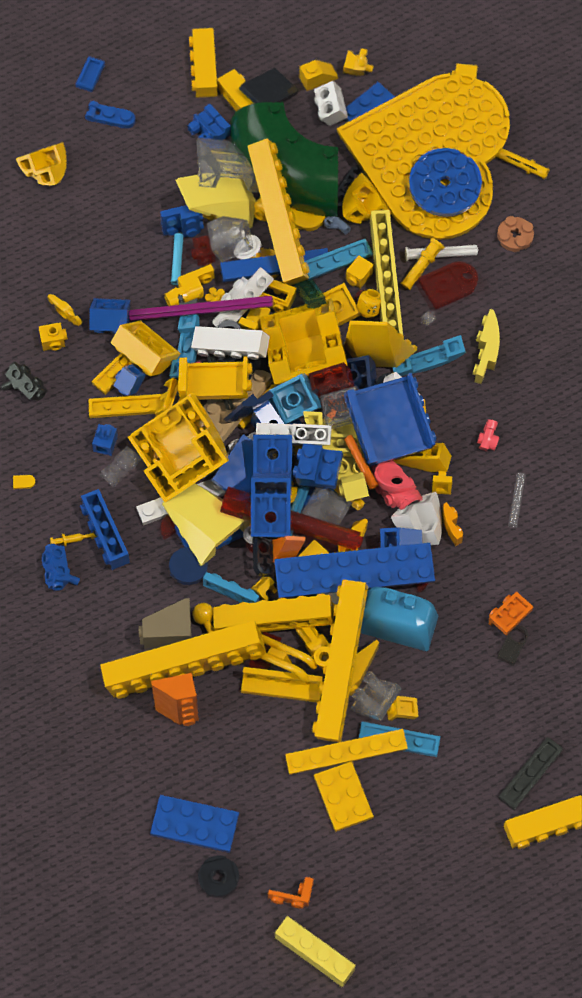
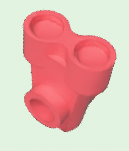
M488 419L484 427V433L480 432L477 443L480 444L479 449L495 451L499 436L493 434L498 422Z

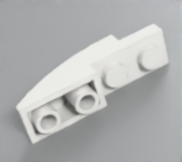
M257 423L256 434H292V445L303 446V444L325 446L331 443L332 426L272 423Z

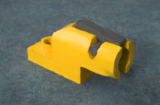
M207 265L178 277L179 288L175 287L164 294L167 305L197 303V300L204 296L201 284H207L214 279L212 265Z

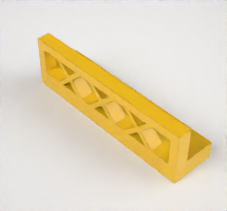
M243 667L241 693L318 702L321 698L320 685L323 676L308 675L309 681L303 682L294 673Z

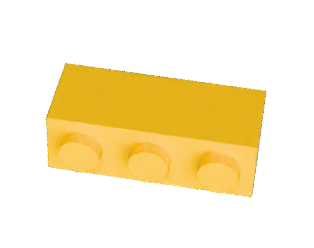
M142 321L120 325L111 341V344L116 347L118 352L126 355L130 362L138 365L148 376L161 374L172 364V360H176L181 354Z

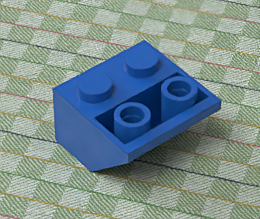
M400 527L380 528L381 548L423 543L422 530Z

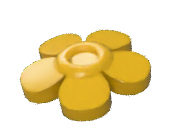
M212 287L209 289V294L205 295V300L207 302L221 301L225 291L223 289L216 291V288Z

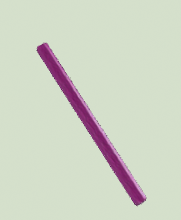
M263 296L135 309L129 311V318L131 321L272 307L273 297Z

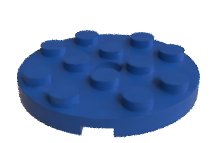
M452 148L434 149L423 154L412 167L409 178L410 192L418 206L430 214L442 217L459 215L470 209L477 201L482 186L481 173L475 161L471 157L460 153L459 150ZM447 179L450 181V184L446 187L440 181Z

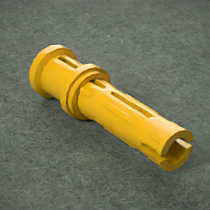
M431 238L430 244L425 250L421 251V257L403 279L401 285L411 290L427 266L435 262V257L445 247L436 239Z

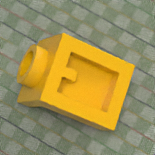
M395 696L387 701L385 710L388 720L392 721L396 718L416 719L418 717L417 698Z

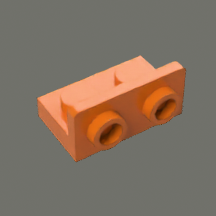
M517 591L512 596L508 595L503 600V605L500 608H494L489 614L488 624L490 626L494 624L505 635L513 630L534 608Z

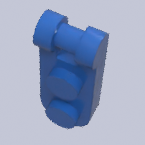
M90 101L89 111L85 115V119L88 121L128 129L135 124L133 112L101 105L96 101Z

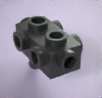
M16 361L10 364L5 374L10 380L1 384L4 391L11 387L16 390L20 389L29 400L36 401L46 395L47 389L44 387L43 381L36 376L34 377L28 366L18 364Z

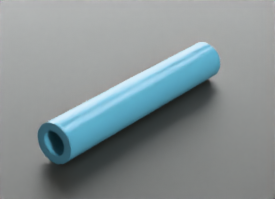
M181 233L174 235L172 285H178L177 278L181 276L183 234Z

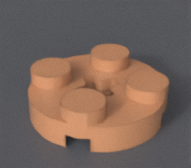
M508 216L500 224L497 232V237L502 247L512 252H518L524 248L527 249L533 241V225L523 218ZM516 231L520 236L513 237L512 232Z

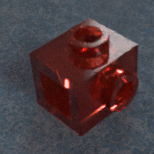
M206 235L192 238L194 249H191L193 260H197L198 266H207L216 262L211 236Z

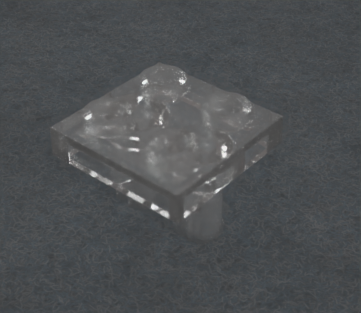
M368 672L366 674L367 678H363L366 686L364 689L357 688L355 690L356 693H353L352 696L356 701L350 709L355 714L381 721L402 688L396 683L378 679L373 672Z

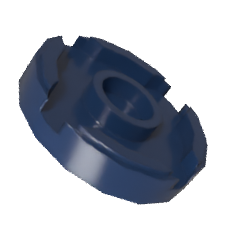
M189 547L180 548L174 552L169 562L171 576L177 582L184 585L197 584L203 579L208 569V562L200 566L197 557Z

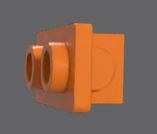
M305 877L304 883L300 882L298 895H301V897L269 890L268 899H271V902L276 904H283V902L291 903L292 907L303 909L304 906L308 907L313 878Z

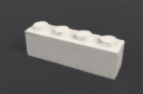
M195 326L191 348L197 351V354L200 356L214 354V356L224 358L225 355H231V357L237 359L245 356L249 359L258 360L259 357L266 358L270 336L261 330Z

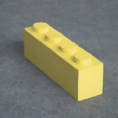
M288 916L275 932V939L342 987L355 970V964Z

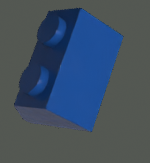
M94 298L90 307V330H94L96 333L113 331L116 334L120 325L129 323L130 300Z

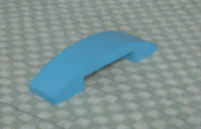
M199 314L180 316L178 330L181 334L178 352L181 354L176 360H172L170 378L179 377V358H187L188 363H195L197 351L192 349L191 346L195 326L200 327Z
M461 335L444 340L443 345L411 355L397 368L392 367L393 372H397L400 376L408 375V373L423 372L440 367L461 357L466 353Z

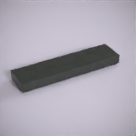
M547 737L498 798L515 810L560 755L563 748Z

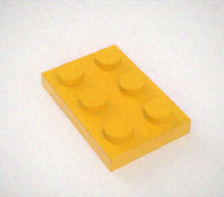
M352 761L314 774L316 784L335 832L373 819L374 816Z

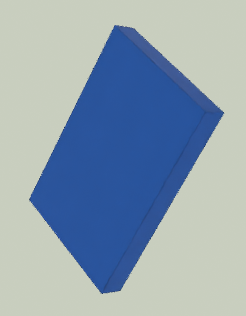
M243 434L228 454L229 461L220 466L211 479L212 482L227 493H230L231 490L241 494L250 493L253 441ZM267 452V456L273 459L274 456Z

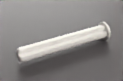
M477 245L445 247L435 258L474 256L478 254ZM405 247L406 262L409 259H419L421 251L426 248L408 249V247Z

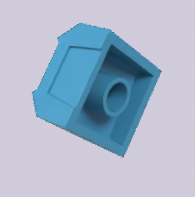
M305 373L270 389L274 396L269 402L284 424L303 417V411L313 412L321 408L320 400Z

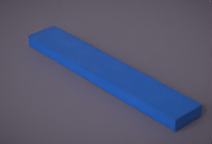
M327 248L305 251L304 261L328 253ZM276 255L220 263L223 282L238 280L242 277L246 279L251 278L259 268L264 269L269 275L281 274Z

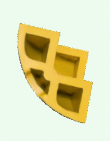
M58 143L16 158V161L25 175L33 177L38 181L37 183L56 185L62 180L66 170L64 143Z
M363 173L349 186L342 205L344 218L359 224L362 221L370 220L371 211H390L374 185Z

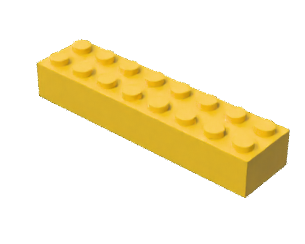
M252 620L104 663L100 666L107 690L114 698H125L133 692L142 693L147 691V688L152 687L151 681L188 673H192L193 676H201L206 671H218L230 664L239 665L247 659L256 660L267 653L261 631L256 622Z

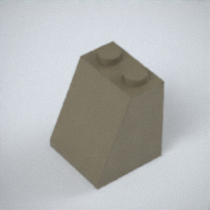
M185 598L142 619V626H139L140 645L144 644L145 651L192 638L189 598Z

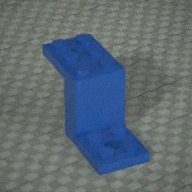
M253 434L251 537L291 536L292 434ZM274 448L278 451L276 459H270L267 456L269 449ZM271 511L276 514L277 518L274 522H268L265 519L267 512Z

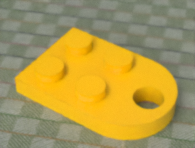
M345 283L305 303V305L332 298L339 326L361 315Z

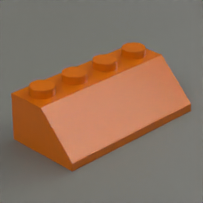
M192 673L151 681L156 711L178 725L191 726L196 721H199L197 696Z

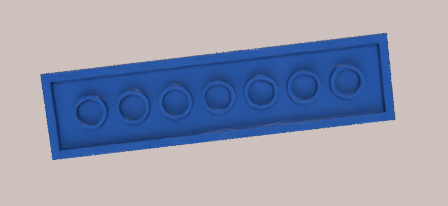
M430 543L274 559L278 598L337 593L338 586L342 585V579L364 582L368 585V589L372 587L386 588L435 582Z

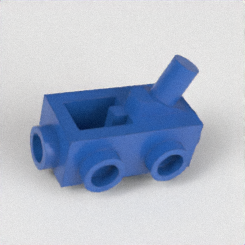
M56 544L46 545L45 552L42 554V565L45 568V583L48 589L59 591L69 582L78 585L80 578L70 574L64 546H57Z

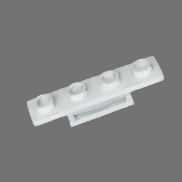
M259 268L249 280L244 277L238 279L231 291L222 296L221 301L259 297L274 279L264 269ZM248 309L220 312L212 321V324L218 327L225 320L237 322Z

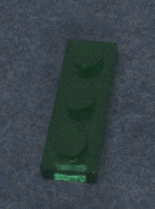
M313 279L295 284L296 291L308 308H318L326 304L324 294Z

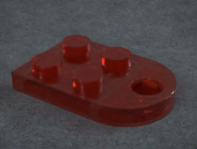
M453 262L419 277L418 282L435 310L473 293L477 287L478 275L470 264ZM470 273L472 278L466 279L463 277V274Z

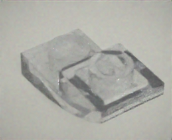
M127 446L115 456L111 464L101 471L100 476L111 486L115 487L141 461V457Z

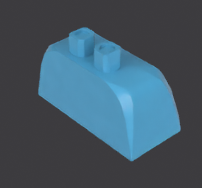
M372 587L367 593L361 633L428 651L438 620V614L434 605L421 597L384 587Z

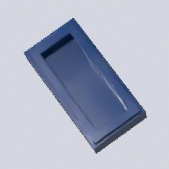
M88 56L76 82V87L93 92L105 66V61Z

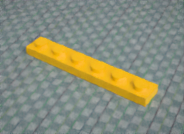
M400 729L285 754L289 774L291 775L403 751L408 748L404 730Z

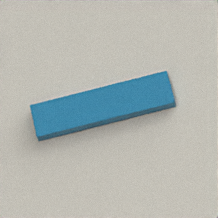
M366 238L306 260L305 262H307L310 270L308 273L309 279L307 280L351 265L358 256L364 259L371 257L373 253Z
M362 721L359 738L400 729ZM404 730L408 749L403 751L437 757L440 736Z

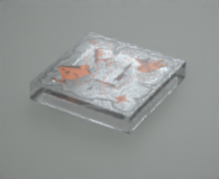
M357 386L320 396L325 425L332 426L333 429L353 423L344 394L352 389L357 391Z

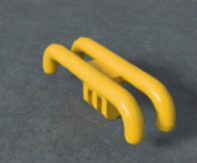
M262 634L264 644L271 648L260 659L296 674L303 682H308V674L300 667L292 664L288 655L304 661L311 669L317 668L315 660L302 651Z

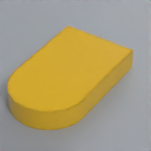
M31 475L13 476V489H27L35 485V478Z

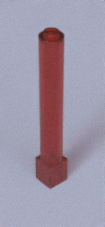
M228 487L220 512L240 519L243 516L251 518L250 493ZM291 510V531L354 551L356 547H361L363 537L360 536L361 532ZM271 511L265 515V519L268 522H274L277 518L276 514Z

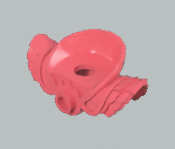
M393 460L371 466L373 476L378 483L375 490L383 496L387 506L392 508L399 507L402 510L415 500L419 502L423 500L419 491L416 490L413 479L408 477ZM399 478L401 483L394 484L392 479Z

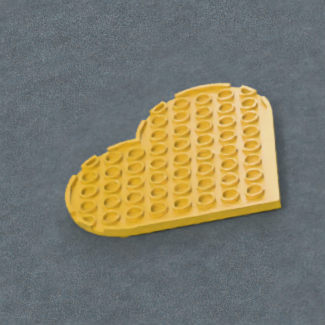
M450 73L430 78L337 128V133L369 181L374 185L396 221L413 234L424 238L441 240L455 238L471 231L487 214L492 201L493 181L486 164L492 161L504 147L509 133L510 121L508 107L503 97L492 85L486 81L483 82L476 79L473 75L463 73L461 75H450ZM452 148L459 150L460 153L471 157L475 161L481 173L482 186L477 201L470 209L459 215L442 217L430 214L418 206L410 192L409 178L412 167L423 154L434 149ZM443 179L440 181V183L442 185H446L447 187L450 184V181L447 179Z

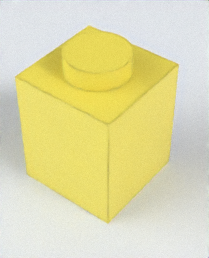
M363 472L340 478L342 484L338 485L340 495H345L346 502L369 496Z

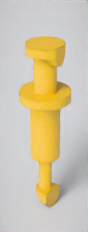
M94 533L68 536L62 534V538L53 539V537H50V544L63 543V546H67V543L82 541L83 538L89 537L93 539L96 538V535Z

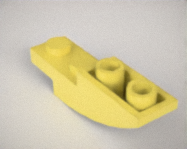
M490 309L488 316L484 315L482 321L484 328L483 331L479 330L476 339L479 342L478 349H480L478 359H480L479 365L475 364L473 375H476L474 382L482 384L486 369L494 370L499 350V326L495 312Z

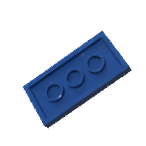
M160 795L150 835L230 853L239 812Z

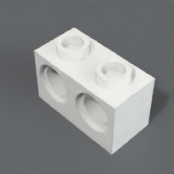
M334 81L314 89L316 95L314 100L319 107L318 116L322 122L324 121L331 126L348 118L341 88Z

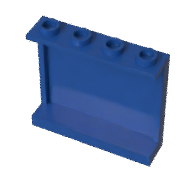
M408 373L407 376L357 391H354V389L348 390L344 394L363 456L369 467L432 449L435 445L436 435L430 429V418L428 413L424 411V400L418 394V382L415 377L413 378L412 373Z

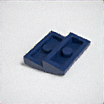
M270 390L259 399L252 394L224 420L226 422H234L252 415L255 409L269 401L274 395Z

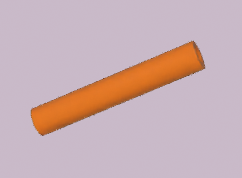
M353 435L344 438V441L360 472H363L369 489L377 487L378 483Z

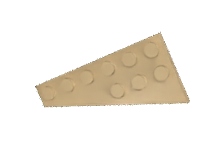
M255 370L250 379L252 380V391H248V397L254 394L259 399L273 382L272 374L264 370ZM247 398L231 399L234 406L232 410H226L224 402L207 403L203 406L223 442L241 421L226 422L224 418Z

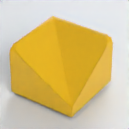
M367 519L354 522L351 529L347 532V539L361 543L367 530Z

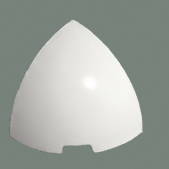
M436 492L422 495L423 500L421 502L415 500V503H412L405 509H398L392 515L391 519L397 528L422 530L423 543L439 545L442 534V514Z

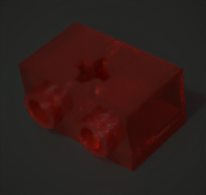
M344 362L309 373L312 391L319 398L354 387L351 369Z

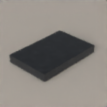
M276 68L241 84L239 88L253 103L284 102L299 92V89Z

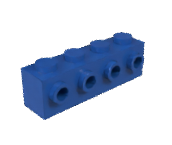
M97 489L82 495L80 509L83 515H87L90 520L87 522L88 527L97 536L94 538L97 547L102 548L104 551L102 557L105 564H109L111 569L114 570L130 563L127 549L100 490Z

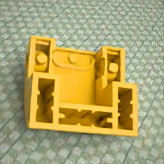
M332 298L260 317L261 330L270 336L267 352L268 364L274 385H280L303 373L307 377L311 375L320 376L325 374L326 371H340L348 366Z
M194 392L128 436V439L148 467L144 470V473L164 502L175 497L229 461L226 448L214 423Z

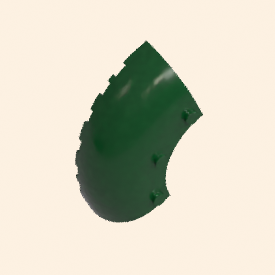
M284 102L254 103L236 111L230 122L231 141L235 156L247 177L251 178L258 187L247 146L264 139H269L276 144L278 149L276 155L282 164L283 170H281V174L287 183L285 189L291 198L292 203L290 206L297 208L301 212H313L314 215L337 217L338 147L321 145L299 134L286 116Z

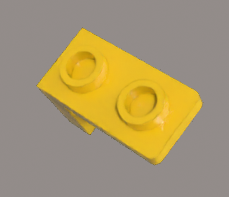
M268 307L250 309L247 317H241L238 324L241 329L261 330L260 317L269 315L271 309Z

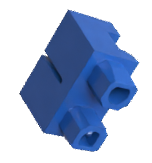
M210 103L204 107L203 112L194 114V120L188 124V131L192 135L199 131L202 133L198 136V141L203 147L210 143L214 146L231 135V126Z

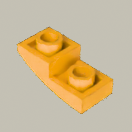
M446 502L443 504L442 509L443 522L451 541L457 546L462 543L463 531L456 525L458 519L457 511Z

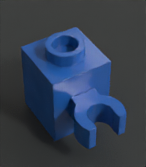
M98 424L92 443L93 452L112 456L118 437L117 428L109 424Z

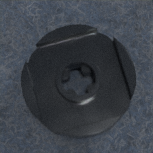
M216 855L209 857L199 869V885L210 897H226L237 888L239 882L238 867L225 856ZM216 872L225 875L222 881L218 882L216 879H213L216 876Z

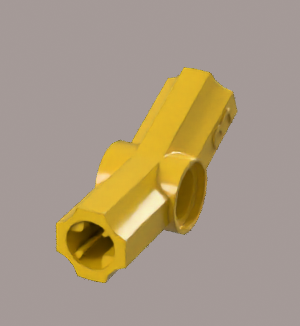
M315 627L295 629L313 659L315 651L320 647H327L329 643L325 636L319 634ZM324 655L322 661H327L329 655Z

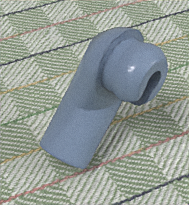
M326 217L324 219V225L328 229H339L344 234H348L351 230V227L339 217Z

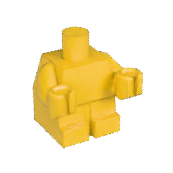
M361 49L359 55H354L352 51H348L343 73L358 76L364 75L365 71L372 73L374 66L367 64L368 60L365 57L367 50Z

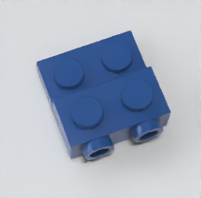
M187 205L160 211L164 236H172L181 232L183 237H194L201 233V229H204L202 222L203 214L189 210Z
M303 444L302 449H298L297 452L299 464L294 466L293 477H295L298 485L336 489L343 458L342 451L323 449L321 445Z

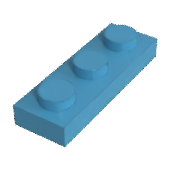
M206 572L203 577V586L240 603H256L259 601V595L255 591L241 588L236 582L223 580L218 574Z

